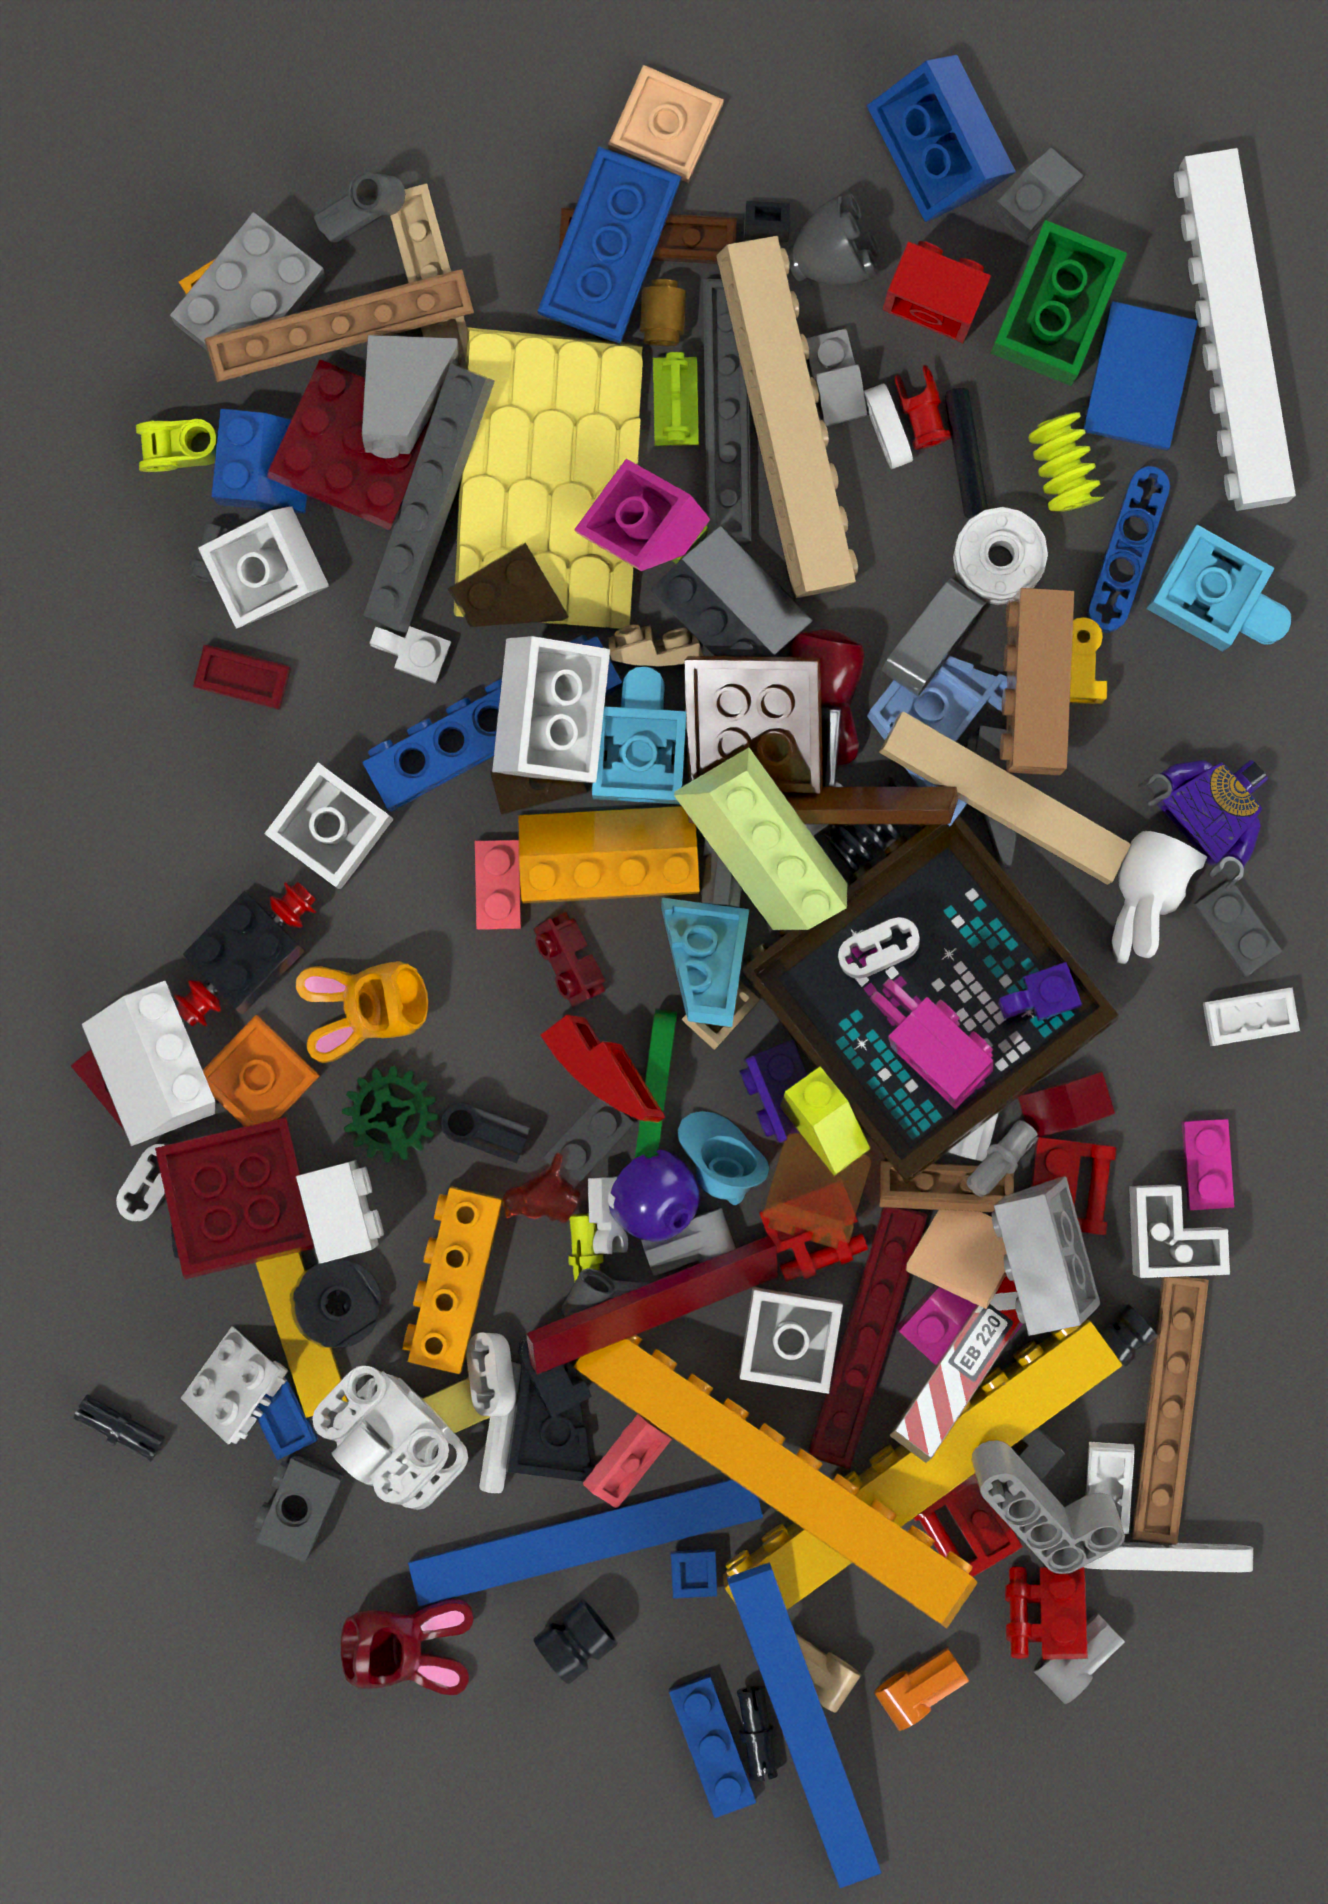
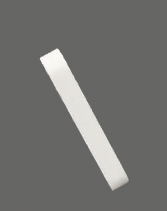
M1123 1542L1116 1550L1085 1565L1084 1568L1253 1571V1547L1236 1544L1177 1543V1545L1155 1542Z

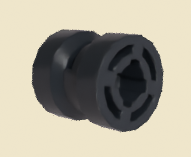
M1129 1304L1118 1313V1320L1115 1321L1113 1326L1104 1325L1098 1331L1125 1367L1135 1359V1350L1137 1348L1149 1346L1158 1338L1155 1331Z

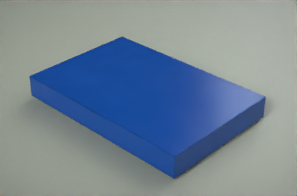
M1112 301L1083 429H1085V432L1168 451L1171 445L1198 320Z

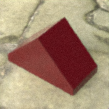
M1103 1071L1018 1097L1024 1121L1034 1128L1038 1134L1036 1137L1077 1128L1115 1114Z

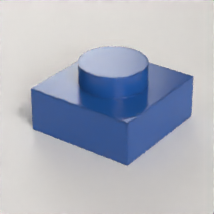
M715 1549L671 1551L673 1599L717 1596Z

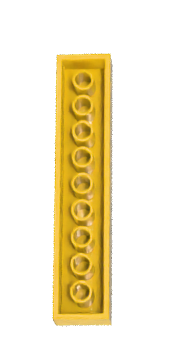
M1088 1319L1080 1326L1050 1331L1052 1335L1042 1343L1037 1344L1033 1340L1020 1348L1013 1355L1016 1362L1005 1370L1001 1371L999 1367H995L987 1373L979 1385L980 1388L975 1391L936 1453L927 1463L903 1445H900L895 1450L891 1445H888L869 1460L872 1464L869 1469L859 1476L853 1471L844 1478L860 1489L856 1494L857 1498L869 1506L874 1499L897 1514L893 1522L902 1527L975 1474L972 1453L979 1445L988 1441L998 1440L1012 1447L1123 1365ZM782 1523L761 1538L764 1544L751 1555L747 1550H744L726 1563L725 1566L728 1570L723 1574L724 1589L734 1601L727 1577L770 1562L786 1609L788 1610L852 1562L796 1523H793L788 1528Z

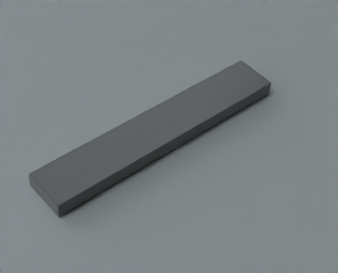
M703 279L706 513L710 518V521L707 523V537L722 525L739 543H751L749 397L722 279Z

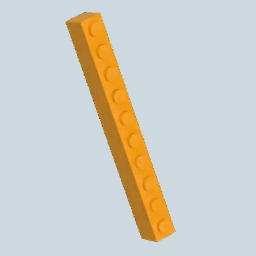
M637 1335L578 1359L574 1368L583 1376L946 1629L978 1582L969 1575L973 1567L951 1551L945 1558L931 1549L935 1540L913 1525L908 1532L893 1522L897 1514L875 1499L869 1506L857 1498L856 1494L860 1489L839 1474L833 1480L818 1471L823 1464L818 1459L801 1448L795 1455L783 1447L782 1444L786 1440L784 1436L763 1423L760 1429L746 1421L750 1414L729 1398L722 1405L709 1396L713 1388L699 1377L691 1373L686 1380L673 1371L677 1363L658 1349H655L652 1355L638 1347L642 1339Z

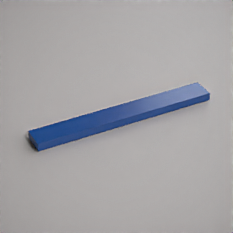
M730 1478L410 1560L408 1566L418 1605L422 1606L763 1518L758 1497Z
M770 1562L727 1577L730 1590L839 1888L882 1874Z

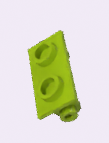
M682 352L666 353V358H653L655 446L699 445L697 357H684Z

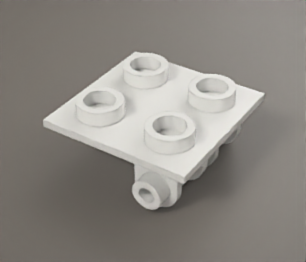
M232 1326L184 1392L181 1399L227 1444L231 1442L236 1444L240 1438L246 1439L248 1436V1431L257 1420L253 1415L258 1417L263 1415V1412L257 1405L259 1403L265 1406L271 1404V1401L264 1395L267 1394L273 1397L281 1385H284L287 1381L284 1376L288 1370L276 1361L271 1362Z

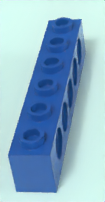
M581 635L569 641L570 643L603 648L597 636L588 640L586 635ZM610 659L605 696L622 688V681ZM502 678L484 689L487 693L486 696L471 703L469 697L464 698L446 709L447 717L434 724L430 718L423 720L407 730L408 738L395 745L389 739L368 751L371 758L362 763L390 812L494 757L497 730L494 732L484 731L479 726V718L486 710L496 709L499 711ZM449 730H457L464 735V745L455 753H447L440 746L441 737ZM410 751H419L425 756V766L416 774H408L402 769V759Z

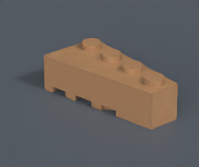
M1020 588L1014 598L1007 602L1005 619L1007 644L1004 651V671H1007V689L1004 688L1002 695V715L1007 716V733H1002L1000 759L1006 760V771L1009 773L1060 776L1067 769L1074 591Z

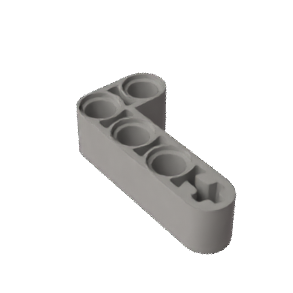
M998 1440L982 1443L973 1451L972 1463L983 1498L1052 1572L1066 1574L1076 1571L1116 1550L1124 1542L1125 1534L1113 1498L1108 1494L1092 1493L1064 1507L1005 1442Z

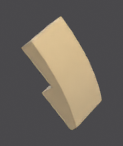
M629 625L616 631L615 636L609 637L611 659L626 664L668 666L684 664L687 656H704L703 644L686 628L671 630L665 633L662 639L656 641L651 625L642 628L639 625Z

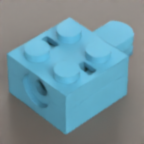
M1196 525L1186 536L1146 608L1222 652L1232 645L1239 631L1261 644L1271 645L1283 638L1291 625V613L1289 610L1261 593L1274 567L1199 525Z
M644 666L629 671L622 683L621 708L604 707L596 783L592 785L593 799L680 804L674 796V791L682 787L686 711L663 710L665 684L660 673L652 668ZM604 750L608 751L607 761H604ZM672 754L675 755L674 765H671Z

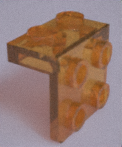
M796 1133L789 1134L787 1136L788 1140H785L762 1217L770 1219L768 1228L794 1235L796 1227L813 1232L811 1241L837 1249L839 1241L846 1243L850 1241L854 1228V1218L871 1166L870 1158L862 1155L834 1176L802 1135Z

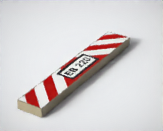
M1007 1275L987 1309L976 1304L890 1433L893 1439L925 1463L932 1459L1021 1323L1015 1306V1301L1018 1297L1014 1280L1010 1281Z

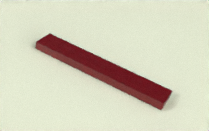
M882 1207L832 1371L829 1394H825L808 1450L810 1455L820 1461L849 1470L851 1468L910 1275L906 1271L907 1262L920 1242L928 1216L925 1213L909 1208Z
M769 1236L530 1331L526 1333L531 1366L536 1374H540L778 1277L776 1245Z

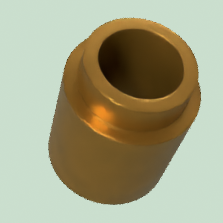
M654 279L650 287L642 289L640 332L644 333L645 344L654 346L679 345V335L684 334L686 291L678 288L677 281Z

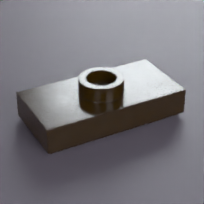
M490 771L501 815L587 793L584 782L531 778Z

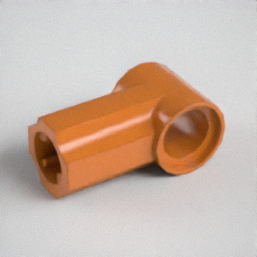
M946 1647L910 1672L905 1670L890 1677L874 1690V1694L897 1730L901 1731L923 1719L931 1711L932 1705L969 1682V1679L949 1648Z

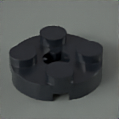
M339 1259L320 1264L316 1263L302 1273L290 1293L291 1313L296 1327L309 1341L316 1343L322 1348H346L361 1342L373 1331L377 1323L376 1318L379 1314V1306H381V1294L374 1277L368 1270L356 1263ZM332 1291H335V1296H339L341 1292L347 1300L342 1305L344 1313L338 1317H335V1311L329 1314L325 1307L329 1302L327 1295Z

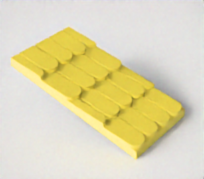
M467 327L465 369L495 380L460 480L455 584L522 543H526L569 616L562 621L539 623L619 629L630 625L633 566L578 535L574 529L624 460L628 459L638 464L639 413L643 367L642 346L640 344L625 342L619 344L613 341ZM454 601V614L464 617Z

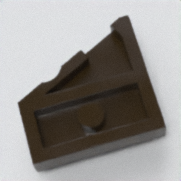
M522 543L447 588L469 627L562 621L569 617L526 543Z

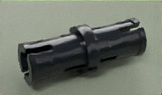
M88 1394L79 1405L80 1410H77L73 1417V1420L79 1421L108 1437L106 1442L113 1446L119 1443L145 1457L150 1462L156 1456L159 1445L161 1446L165 1439V1436L159 1435L131 1420L132 1415L128 1412L123 1411L120 1414L91 1398Z
M750 1686L751 1692H747V1688L744 1687L737 1690V1696L739 1697L743 1728L739 1730L740 1739L746 1743L750 1771L749 1778L751 1781H765L764 1774H767L770 1780L776 1778L778 1773L775 1767L771 1740L775 1737L774 1726L769 1724L765 1687Z

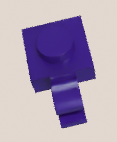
M1067 962L1024 976L1023 981L1026 990L999 998L1000 1001L998 1002L1004 1019L1034 1009L1038 1021L1070 1011L1082 1005Z

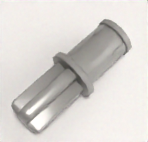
M1017 1121L997 1145L993 1144L987 1149V1157L967 1178V1186L975 1195L983 1197L989 1194L1006 1173L1012 1174L1018 1168L1017 1162L1038 1141V1137H1036L1038 1134L1034 1128L1024 1121Z

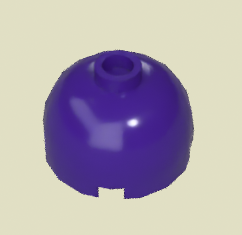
M657 1150L656 1152L659 1155L649 1159L644 1155L635 1158L621 1171L610 1192L615 1197L614 1209L609 1206L612 1217L625 1231L645 1241H666L681 1233L694 1218L700 1201L697 1180L676 1155L665 1150Z

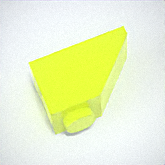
M821 1066L785 1091L780 1108L834 1176L870 1150L848 1100Z

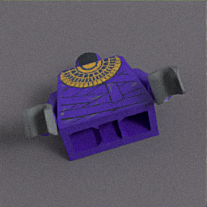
M1205 760L1174 764L1160 774H1154L1138 784L1139 790L1145 786L1153 790L1154 799L1148 802V805L1154 806L1157 804L1198 852L1207 856L1206 862L1210 866L1217 864L1210 871L1212 878L1219 872L1225 873L1229 879V883L1225 888L1229 890L1243 877L1244 866L1253 854L1261 828L1257 816L1262 811V807L1251 794L1268 780L1267 775L1256 762L1249 760L1234 774L1222 762L1215 766Z

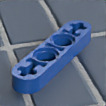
M1147 466L1141 468L1132 476L1111 534L1086 614L1087 618L1098 623L1102 633L1114 632L1125 623L1143 573L1170 489L1168 476L1157 467ZM1148 477L1154 478V486L1160 489V493H1153L1145 508L1154 509V515L1141 508L1129 507L1130 501L1135 505L1140 503L1143 489L1138 487L1137 483H1144ZM1131 517L1143 520L1147 527L1145 538L1139 541L1128 539L1123 532L1125 520ZM1119 558L1129 561L1133 567L1131 580L1124 583L1113 580L1109 573V566L1112 561ZM1103 584L1113 591L1127 592L1126 599L1120 594L1116 597L1113 610L1119 613V618H1112L1108 623H1103L1101 621L1102 614L1096 611V606L1103 607L1106 604L1111 592L1102 591Z

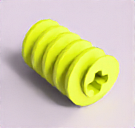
M1080 412L1065 414L1038 424V428L1029 434L1028 437L1029 442L1032 444H1043L1034 451L1033 456L1037 461H1048L1039 468L1038 473L1041 477L1053 478L1043 486L1044 493L1058 495L1048 503V508L1051 511H1070L1093 504L1104 498L1091 497L1090 492L1100 485V480H1086L1085 478L1087 473L1096 468L1095 463H1081L1080 461L1081 457L1091 451L1090 446H1076L1075 443L1076 440L1086 434L1085 429H1071L1070 424L1081 417Z

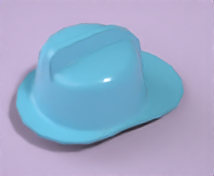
M705 1111L690 1113L682 1119L678 1128L679 1142L687 1155L695 1163L697 1182L703 1191L713 1197L727 1199L731 1204L737 1205L742 1202L745 1194L750 1191L751 1187L758 1186L766 1180L770 1171L768 1161L729 1119L716 1113Z

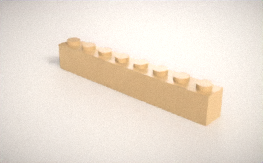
M778 236L728 244L717 255V261L794 599L844 589L856 582L855 575L858 572V564L854 551L848 549L845 532L848 530V519L845 509L838 505L835 489L838 488V475L834 464L828 461L825 448L829 440L825 422L819 420L816 403L819 400V392L815 379L809 377L806 360L809 358V347L806 337L800 334L796 318L799 316V303L795 292L790 291L786 275L789 273V259L787 252L784 248H780Z

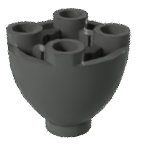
M851 193L843 197L837 196L818 208L800 230L794 245L785 249L789 259V268L797 281L809 278L830 285H852L873 279L874 275L879 273L874 258L880 255L879 246L870 230L867 232L863 231L858 220L861 218V212L856 199Z

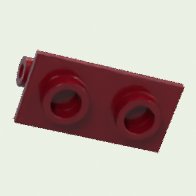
M567 912L553 919L546 920L533 929L536 934L537 949L544 959L549 960L556 974L555 982L558 991L565 999L569 1000L572 1008L606 991L602 984L606 980L593 955L590 954L578 960L574 953L588 946L575 918L570 919Z

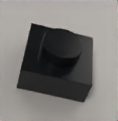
M746 201L745 240L778 236L779 241L788 242L790 203Z

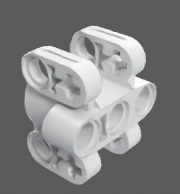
M359 1366L354 1368L322 1400L314 1411L312 1420L317 1433L323 1438L337 1442V1448L332 1452L335 1460L355 1479L374 1486L377 1496L385 1502L401 1504L410 1509H424L433 1503L467 1465L468 1453L465 1445L442 1418L401 1378L386 1374L384 1371L380 1372L373 1367ZM364 1375H373L374 1377L369 1379L356 1393L358 1380ZM344 1395L349 1399L348 1402L342 1400ZM330 1411L337 1412L333 1427L328 1429L327 1427L330 1425L331 1420L327 1415ZM449 1443L456 1449L457 1458L451 1467L441 1469L448 1458ZM439 1448V1450H438V1455H437L436 1458H435V1453H436L437 1449ZM435 1475L440 1476L437 1482L433 1479ZM420 1490L423 1492L420 1498L415 1497Z

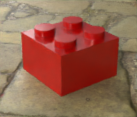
M908 241L889 286L882 310L963 343L991 275L984 273V267L970 259L960 258L957 262L943 256V250L936 245L925 241H919L916 245Z

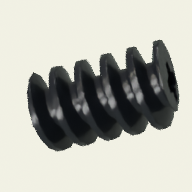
M890 776L884 779L885 787H902L898 781ZM828 824L832 837L825 834L838 855L855 872L859 870L856 860L858 854L869 861L873 859L870 849L872 843L882 850L887 848L883 836L885 833L890 834L896 839L901 837L897 824H845V827L841 824ZM905 824L910 828L915 826V824Z

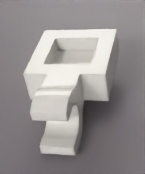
M409 626L405 638L375 627L370 640V646L398 656L394 667L396 670L436 684L451 641Z

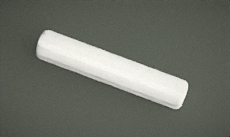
M512 1362L515 1385L514 1407L504 1417L490 1416L479 1485L480 1490L488 1493H501L504 1489L521 1373V1364Z

